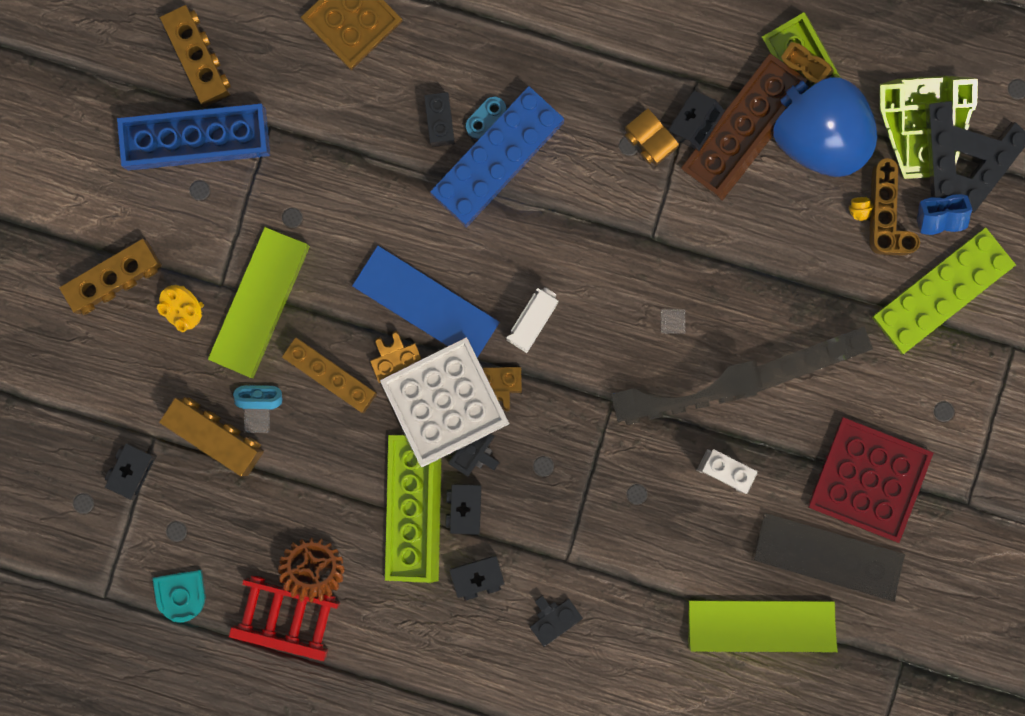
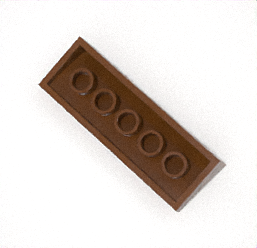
M769 54L726 109L701 150H695L681 169L723 201L773 137L776 120L790 106L785 107L780 101L787 94L786 91L791 86L799 84L802 80L811 88L808 79L772 54Z

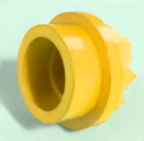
M857 197L851 199L849 211L853 218L859 221L868 219L873 210L870 198Z

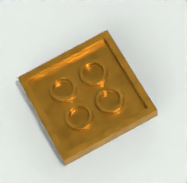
M318 0L301 17L308 27L350 70L357 66L403 22L402 18L384 0Z

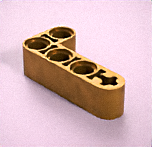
M889 158L879 161L872 169L871 204L873 205V210L870 216V248L874 253L880 255L904 256L915 252L919 248L920 238L914 232L896 231L898 165ZM884 166L886 170L890 171V173H888L886 176L885 172L880 171V169ZM880 189H885L888 191V200H883L880 198ZM879 213H885L888 216V224L880 223L878 219ZM879 237H884L888 241L886 249L879 247L877 242ZM904 237L910 239L912 243L910 250L902 246V239Z

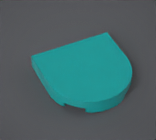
M202 570L153 577L156 604L159 611L166 618L174 622H186L195 618L202 611L206 600Z

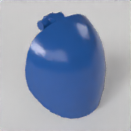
M830 77L821 80L811 88L802 80L799 84L791 86L786 91L787 94L780 101L785 107L790 106L779 116L774 125L775 141L785 154L800 165L819 174L831 177L850 175L868 162L876 147L877 128L873 113L864 94L854 84L842 78Z

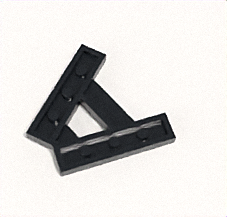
M952 101L925 104L931 198L944 199L951 195H967L972 206L971 213H975L1025 148V130L1016 122H1011L999 139L996 140L953 126ZM955 151L982 160L969 178L956 174Z

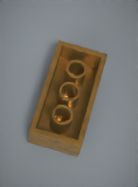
M186 397L183 399L175 398L159 423L239 476H249L264 453L260 449L261 444L251 437H241L239 429L231 424L223 425L219 422L221 418L213 412L206 410L203 412L199 409L201 405L195 400Z

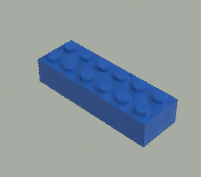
M528 86L430 191L431 196L467 228L564 124V118Z
M263 104L117 118L121 166L127 171L270 156L267 115Z

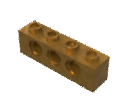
M184 5L161 16L160 19L203 107L205 108L230 96L228 88L231 85L225 74L220 75L217 67L221 66L215 52L211 54L207 47L211 43L205 31L200 32L197 26L201 22L195 10L190 11ZM185 30H193L190 38H182V33ZM195 51H203L201 59L197 61L192 60V55ZM206 72L213 73V78L209 82L202 81V76Z
M141 239L59 287L73 313L86 315L95 310L94 305L99 302H109L116 297L115 293L122 289L126 291L136 286V281L140 278L145 277L147 279L158 272L157 268L162 265L148 241ZM136 260L138 268L135 272L130 273L128 271V264ZM115 272L117 281L113 285H109L107 277L110 273ZM90 285H95V295L88 297L86 294L87 288Z
M298 338L293 340L282 356L283 359L361 413H365L378 394Z

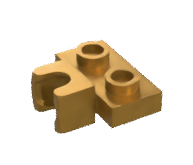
M397 330L393 332L394 342L391 345L384 344L380 337L375 339L381 356L371 359L370 362L379 383H381L380 380L422 360L416 343L404 347Z
M521 367L482 368L497 399L503 403L504 410L506 412L510 411V393H522Z

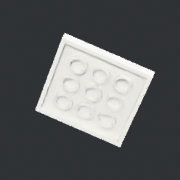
M467 337L380 380L421 467L509 424Z

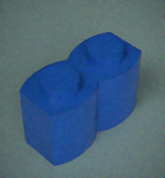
M961 194L951 195L944 199L933 197L922 200L916 220L920 233L933 235L944 230L957 232L968 228L972 206L968 196Z

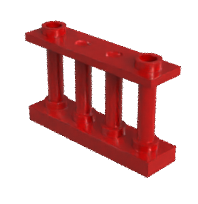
M251 575L250 579L246 578L243 580L242 585L251 588L242 623L231 627L230 638L320 661L326 659L328 649L323 648L322 639L330 608L337 609L340 606V602L335 601V596L328 597L323 594L322 601L318 597H314L312 603L320 604L321 608L313 639L307 644L299 642L300 638L298 635L309 597H305L302 602L299 600V594L293 597L298 600L289 635H286L285 638L276 636L277 632L275 631L283 596L292 597L290 595L291 590L285 591L284 587L265 583V578ZM260 589L274 593L266 627L262 629V632L252 630L253 626L251 625Z

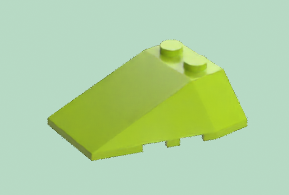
M935 76L903 78L879 84V108L904 179L930 177L925 104L952 101L953 126L968 130V123L977 105V78ZM955 151V162L957 163L960 153Z

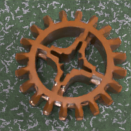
M311 537L309 543H305L301 539L300 546L292 543L291 550L285 549V557L280 558L281 566L278 567V573L281 574L279 576L280 582L285 583L284 590H291L290 595L292 598L299 594L301 602L305 597H309V602L312 603L314 597H318L322 601L323 594L330 597L332 596V590L337 591L339 589L338 583L343 581L342 574L345 567L342 565L343 558L338 557V549L331 550V543L324 546L322 538L318 543H314V539ZM303 558V563L298 565L296 569H292L295 562ZM308 564L310 568H312V570L315 571V576L313 572H311V570L308 569ZM331 570L330 575L320 582L319 577L326 574V571Z

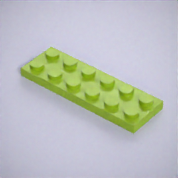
M983 228L872 316V318L901 355L905 354L1016 266V264L989 230Z

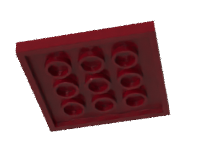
M842 417L807 507L900 543L934 452Z

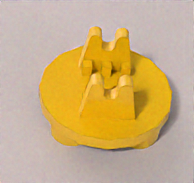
M171 285L161 292L157 310L178 331L185 332L193 329L200 323L202 317L201 308H203L204 304L198 302L196 297L184 286Z

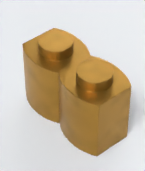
M791 42L781 56L782 60L789 67L802 72L807 79L814 83L830 78L834 72L829 63L820 57L813 56L807 48L798 43Z
M648 108L625 128L627 132L625 137L633 146L637 144L642 149L640 154L648 164L653 163L657 166L679 146L675 138Z

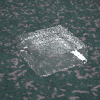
M661 309V334H685V309Z
M245 409L244 433H270V409Z

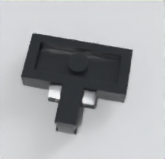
M490 433L456 450L448 464L468 477L475 466L481 469L485 464L495 471L500 462L490 456L492 450L488 448L495 436Z
M541 595L535 600V603L541 610L537 614L540 619L532 624L530 629L543 647H545L581 621L583 617L569 598L560 605H557L555 601L549 604L544 596Z

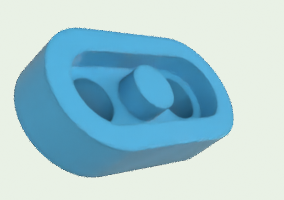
M498 97L488 98L467 120L466 130L468 135L473 139H480L506 111L505 102ZM497 105L499 110L494 113L490 111V107ZM476 122H480L483 125L480 130L474 129L473 125Z
M245 385L238 387L233 393L235 405L242 409H275L282 404V392L276 386Z

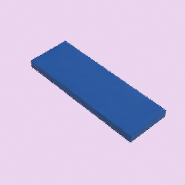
M377 246L352 287L446 346H450L467 337L477 358L500 323L379 246Z

